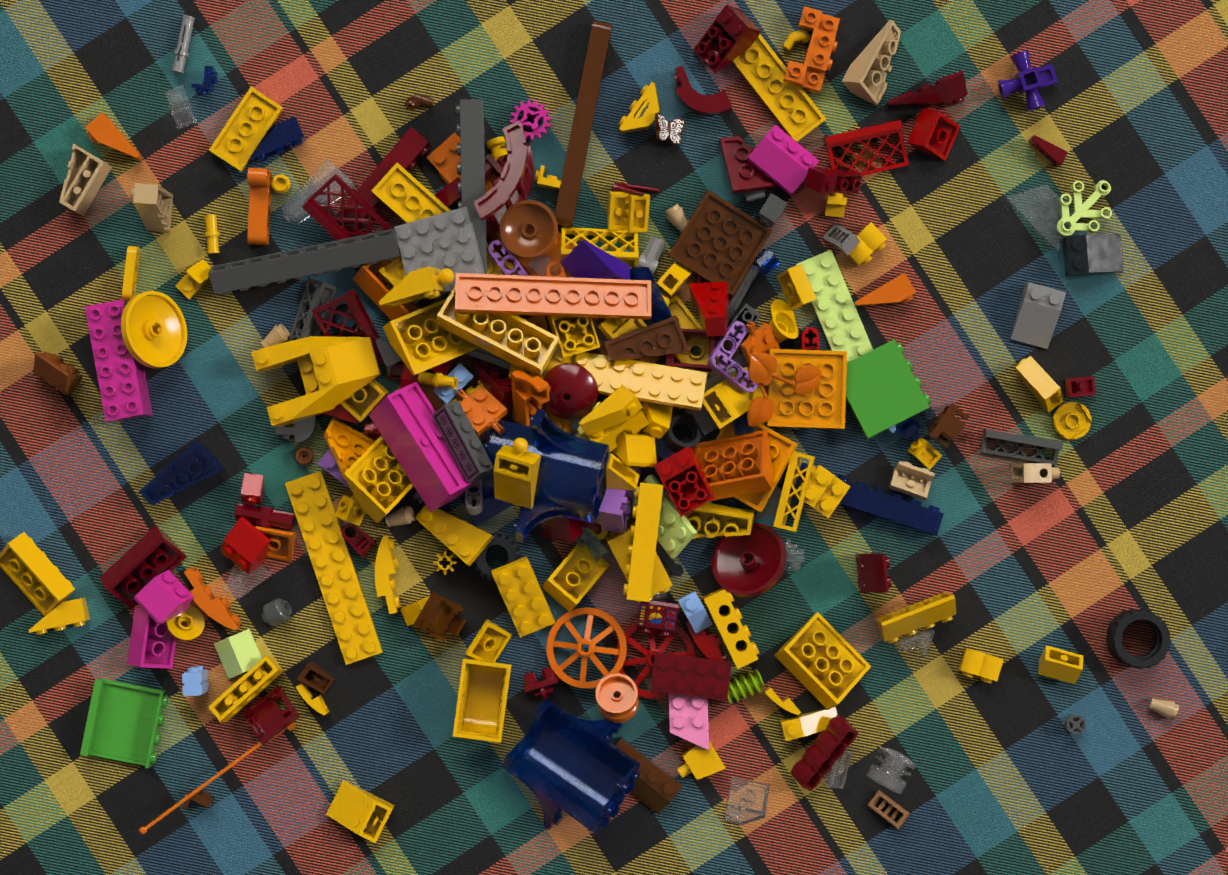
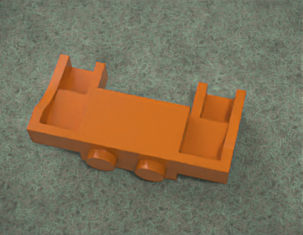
M804 6L798 28L813 32L804 64L789 61L783 82L819 94L825 72L831 69L833 62L830 59L831 52L835 53L838 44L835 41L840 18L822 14L823 11Z
M521 368L511 372L515 434L520 438L533 442L541 450L551 447L553 433L550 427L543 423L542 404L550 401L549 384L538 375L531 378Z

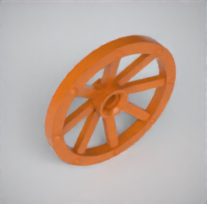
M578 608L565 613L551 628L546 646L547 657L555 674L565 683L578 688H595L603 678L586 682L588 657L602 672L604 677L610 674H617L622 669L626 660L627 640L622 627L610 614L596 608ZM588 614L583 639L570 622V619L578 615ZM594 615L606 620L611 626L591 640ZM563 624L566 625L578 642L577 644L555 641L556 635ZM614 630L616 631L620 649L596 646L599 641ZM585 644L589 645V651L587 652L583 650ZM554 647L575 649L576 652L561 665H558L554 654ZM595 652L619 655L616 665L610 672L596 657ZM581 656L579 681L568 676L563 670Z

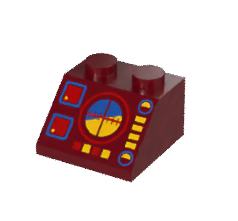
M650 600V602L640 601L636 630L645 635L657 633L665 638L675 636L679 604Z

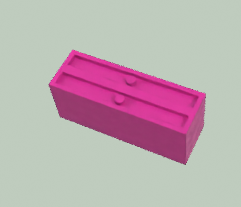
M123 299L85 306L105 421L115 423L153 416L144 365L139 363L130 354L122 337L121 317L128 302Z
M414 382L387 395L369 416L429 511L432 512L460 497L476 481L467 482L432 417L436 411L418 383Z

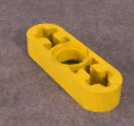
M128 246L122 289V299L126 301L134 297L136 292L140 248L136 246Z

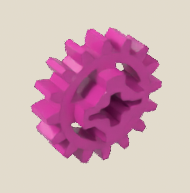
M528 99L527 104L521 101L520 108L518 106L514 107L516 113L511 112V117L514 119L510 120V124L517 122L519 115L523 113V118L520 120L523 130L532 131H524L526 140L528 137H530L531 142H534V137L541 140V134L547 135L545 128H551V124L547 123L551 121V117L547 116L550 113L549 109L543 110L545 104L543 103L539 106L538 100H535L534 104L531 103L530 99ZM527 118L534 119V123L528 122ZM544 119L543 125L539 129L538 124Z

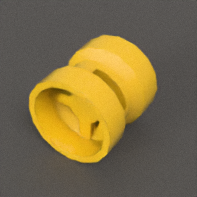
M504 136L496 137L486 142L488 149L492 152L491 156L496 161L499 157L505 159L508 156Z

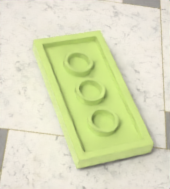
M653 474L648 475L642 482L661 485ZM663 488L657 540L672 559L679 555L697 534V531L685 516L680 517L673 501ZM634 498L632 507L638 505V498Z

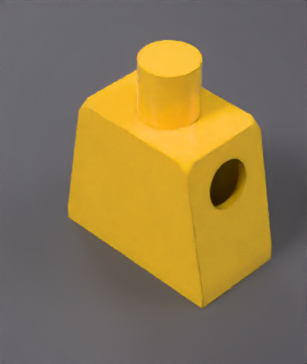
M710 741V750L694 744L682 755L686 763L677 768L682 778L693 773L696 780H699L725 769V765Z

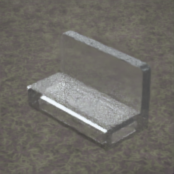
M845 750L843 755L834 762L830 771L822 777L820 784L831 788H844L852 751Z

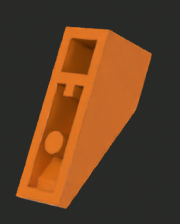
M102 112L85 126L89 131L87 135L93 142L97 141L104 146L140 161L143 159L141 154L105 113Z
M903 273L854 302V305L856 307L898 304L901 301L905 304L914 298L912 295L916 291L906 274Z

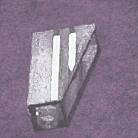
M326 159L281 208L284 212L282 216L290 224L292 221L299 224L309 218L310 215L302 208L304 201L335 173L352 190H355L358 186L330 160ZM334 181L330 184V191L341 192V186ZM318 195L315 198L320 204H328L327 195ZM330 195L331 204L340 199L341 196Z

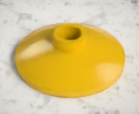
M189 605L187 611L166 621V625L174 637L188 641L200 636L205 626V620L202 613L196 607ZM181 623H185L187 627H183Z

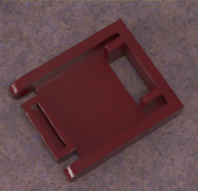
M279 686L243 713L247 723L262 745L269 742L300 718L289 698ZM283 700L288 709L283 711L278 702Z

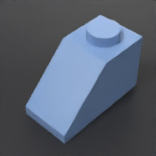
M695 591L677 599L695 633L713 625Z

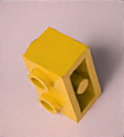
M1047 645L1039 659V675L1075 684L1083 670V655Z

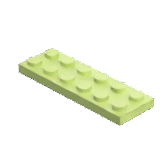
M832 250L797 263L796 266L802 264L817 300L811 303L831 351H847V363L872 351L873 348Z

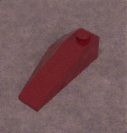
M963 70L938 79L939 81L935 82L933 86L926 84L917 89V92L913 93V91L888 100L886 106H934L951 103L955 106L963 103V99L968 95Z

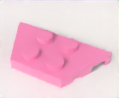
M669 693L670 733L706 750H710L708 698Z

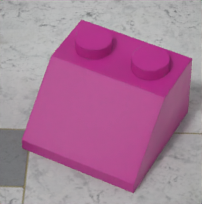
M167 570L154 577L134 597V600L158 625H161L187 611L194 596Z

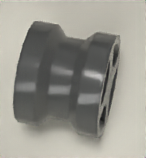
M1071 714L1065 718L1064 727L1068 732L1078 735L1084 732L1086 723L1082 717Z

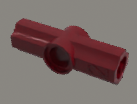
M238 503L235 510V519L239 520L243 516L247 521L259 526H274L292 530L295 521V513L279 511L266 506L258 505L257 507Z

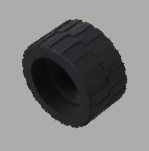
M1141 609L1123 611L1114 617V620L1111 621L1107 629L1106 641L1109 651L1119 662L1133 668H1150L1159 664L1166 657L1165 655L1170 649L1171 639L1167 624L1163 622L1161 617L1149 611ZM1138 620L1145 621L1151 625L1155 635L1153 647L1147 654L1141 657L1128 654L1122 645V634L1125 628L1131 622Z

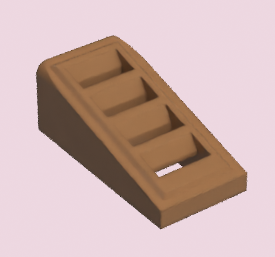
M880 790L877 791L867 805L897 829L901 828L911 814ZM882 797L884 800L877 808L875 805ZM887 802L890 803L885 812L881 811ZM893 807H895V812L892 814L891 817H889V812L892 810ZM899 812L903 813L899 820L896 822L894 819L899 814Z

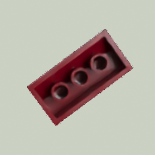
M155 525L99 578L108 592L131 609L137 604L134 597L154 577L167 570L171 572L187 555L164 531Z

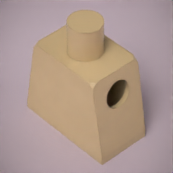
M1051 463L1011 464V483H1051L1052 479H1059L1060 477L1059 468L1052 467Z

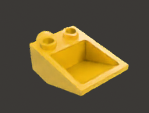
M429 266L411 271L379 301V305L395 307L422 298H438L441 296L440 293L446 292L444 284H450L454 280V273L448 268L440 271L438 268Z
M517 438L513 441L512 447L503 445L496 453L493 471L495 499L532 509L541 455L526 451L528 449V442L524 438Z

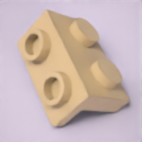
M899 461L894 468L889 488L925 501L935 473L930 472L926 468L913 466L909 462Z

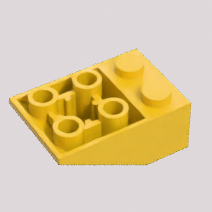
M547 316L553 335L559 337L558 347L563 358L600 348L591 317Z
M737 373L733 374L731 377L735 378L737 376ZM724 380L704 393L702 405L717 428L721 430L747 413L751 402L756 397L763 398V393L758 386L755 391L743 393L727 380ZM745 381L747 383L746 387H751L749 385L750 381Z
M343 780L326 815L357 835L376 843L395 805Z

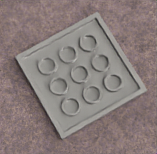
M462 207L394 227L406 275L411 271L428 266L438 268L440 271L445 268L453 271L454 280L450 284H444L446 292L440 293V295L450 293L453 290L456 273L485 274L469 207ZM422 298V299H419V300H416V301H412V302H417V301L425 300V299H428V298Z

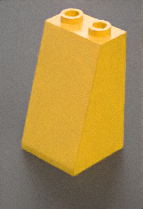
M636 520L627 524L625 533L613 531L605 537L624 575L626 574V565L631 564L628 548L629 545H633L634 537H630L631 525H635ZM655 553L650 600L653 599V595L666 593L673 586L657 553Z

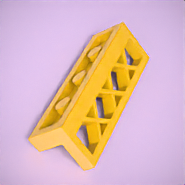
M793 452L789 461L773 527L797 532L815 460L814 456ZM802 458L809 459L808 467L801 471L800 464ZM801 476L804 481V484L801 488L796 490L795 484L797 477ZM796 494L799 504L792 509L790 507L792 496ZM790 513L795 519L793 527L785 526L787 516Z

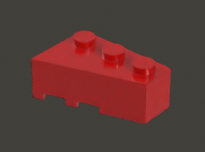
M727 282L689 283L691 302L696 309L697 315H699L706 335L725 336L727 333L729 310Z

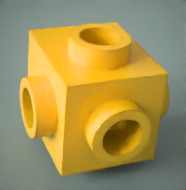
M354 494L351 497L343 495L335 516L360 526L366 512L362 509Z

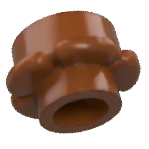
M301 447L295 453V459L303 466L311 464L314 460V452L310 448Z

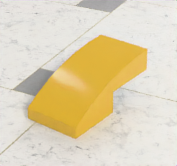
M301 683L296 686L299 694L314 710L322 715L329 712L321 695L313 698L306 684Z
M770 686L764 690L768 697L783 709L796 715L801 713L788 696L781 701Z

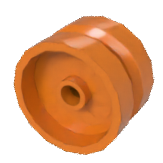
M620 673L610 674L598 683L595 691L597 709L603 718L613 723H622L631 719L636 714L639 707L638 690L635 682L630 677Z

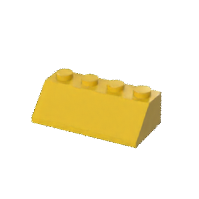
M25 532L10 541L1 551L0 567L44 617L64 602L75 590L71 582L60 573L58 567L52 564L46 554L36 546L32 538L28 537Z

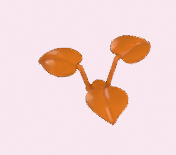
M750 353L749 379L754 383H758V387L763 393V398L756 397L751 402L747 414L748 426L754 427L768 421L775 411V403L771 399H767L768 395L763 385H769L772 379L776 378L790 385H795L794 392L804 395L811 392L817 386L821 378V370L814 365H804L795 373V381H790L774 374L778 366L774 356L767 353Z

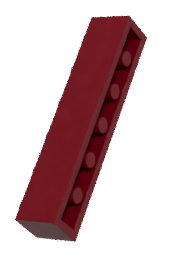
M411 127L355 193L377 212L382 201L371 190L396 163L400 164L406 171L411 172L417 165V159L420 156L424 157L430 150V143ZM351 197L345 205H355V200ZM344 209V218H355V209ZM341 210L336 214L338 217H341ZM358 210V218L367 219L369 217V213L366 210ZM345 222L355 230V222ZM358 222V229H363L367 223Z

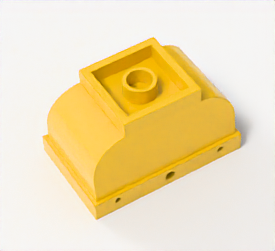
M463 658L453 737L501 743L512 664Z

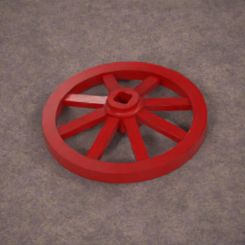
M635 622L624 631L626 640L646 656L627 659L623 666L647 663L634 681L637 686L638 695L651 699L668 697L669 693L647 691L639 688L638 685L653 668L654 662L651 660V657L655 655V652H664L674 636L665 638L661 646L656 649L654 633H651V635H648L650 650H648L630 637L637 629V622ZM676 624L675 635L677 633L683 639L687 650L670 654L695 657L694 647L689 636ZM619 640L616 645V649H620ZM615 655V665L617 663L619 655ZM622 667L619 673L626 675Z

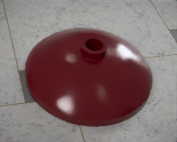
M564 363L551 368L543 377V380L550 386V401L543 403V405L552 415L564 420H576L592 411L598 399V385L594 376L587 369L577 364ZM564 394H570L571 398H565Z

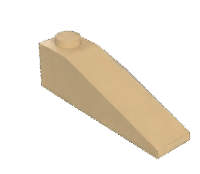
M889 20L853 61L842 80L851 93L874 105L879 104L888 84L885 82L887 72H891L892 69L890 65L891 57L896 54L901 35L900 29L893 20Z

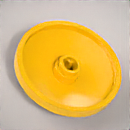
M158 291L139 293L127 302L121 317V332L130 354L139 363L150 368H163L178 361L187 343V326L178 305L169 296Z

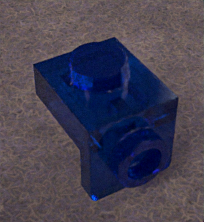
M205 66L203 85L192 84L191 88L201 95H207L208 92L213 93L214 84L218 82V72H216L214 67Z

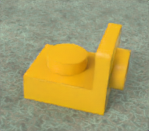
M541 165L540 170H536L534 179L538 181V187L559 191L561 181L558 180V177L547 175V178L544 177L545 166Z
M921 437L915 440L908 449V452L915 456L929 470L942 457L928 441Z

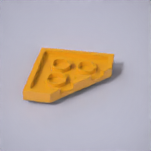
M332 418L324 433V437L342 476L375 442V440L335 418Z

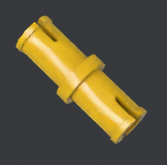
M217 214L204 215L206 223L204 236L207 237V254L220 253L218 241L220 232H218Z
M421 372L418 375L420 384H429L435 388L445 387L454 390L458 386L457 377L445 376L439 372L436 374Z

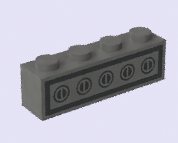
M459 401L444 404L432 415L468 483L482 479L494 469L489 456Z

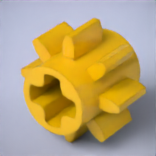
M444 551V556L436 554L439 558L438 561L433 562V564H438L436 571L442 569L444 570V575L447 574L448 569L453 572L454 568L452 565L458 563L452 559L455 554L448 556L447 551ZM444 557L447 558V561H450L447 568H444V565L440 563V561L444 560Z

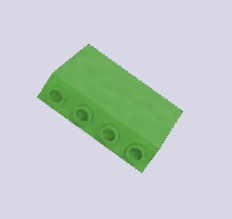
M895 339L847 363L846 401L866 440L930 408L929 404H931L928 395L922 393L920 389L922 384L917 376L914 377L911 371L913 370L912 364L909 359L905 360L903 353H905L900 342L896 343Z
M105 678L95 679L80 755L87 757L92 755L150 768L152 764L156 763L157 759L155 748L156 745H159L161 734L158 733L160 726L164 724L165 715H162L163 708H166L169 696H166L167 691Z

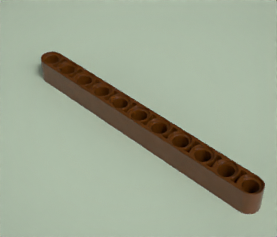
M593 20L554 215L559 226L569 228L573 226L612 30V24Z

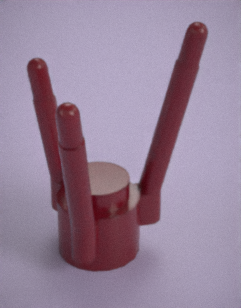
M615 182L611 192H627L644 196L643 192L637 190L659 192L660 190L658 188Z

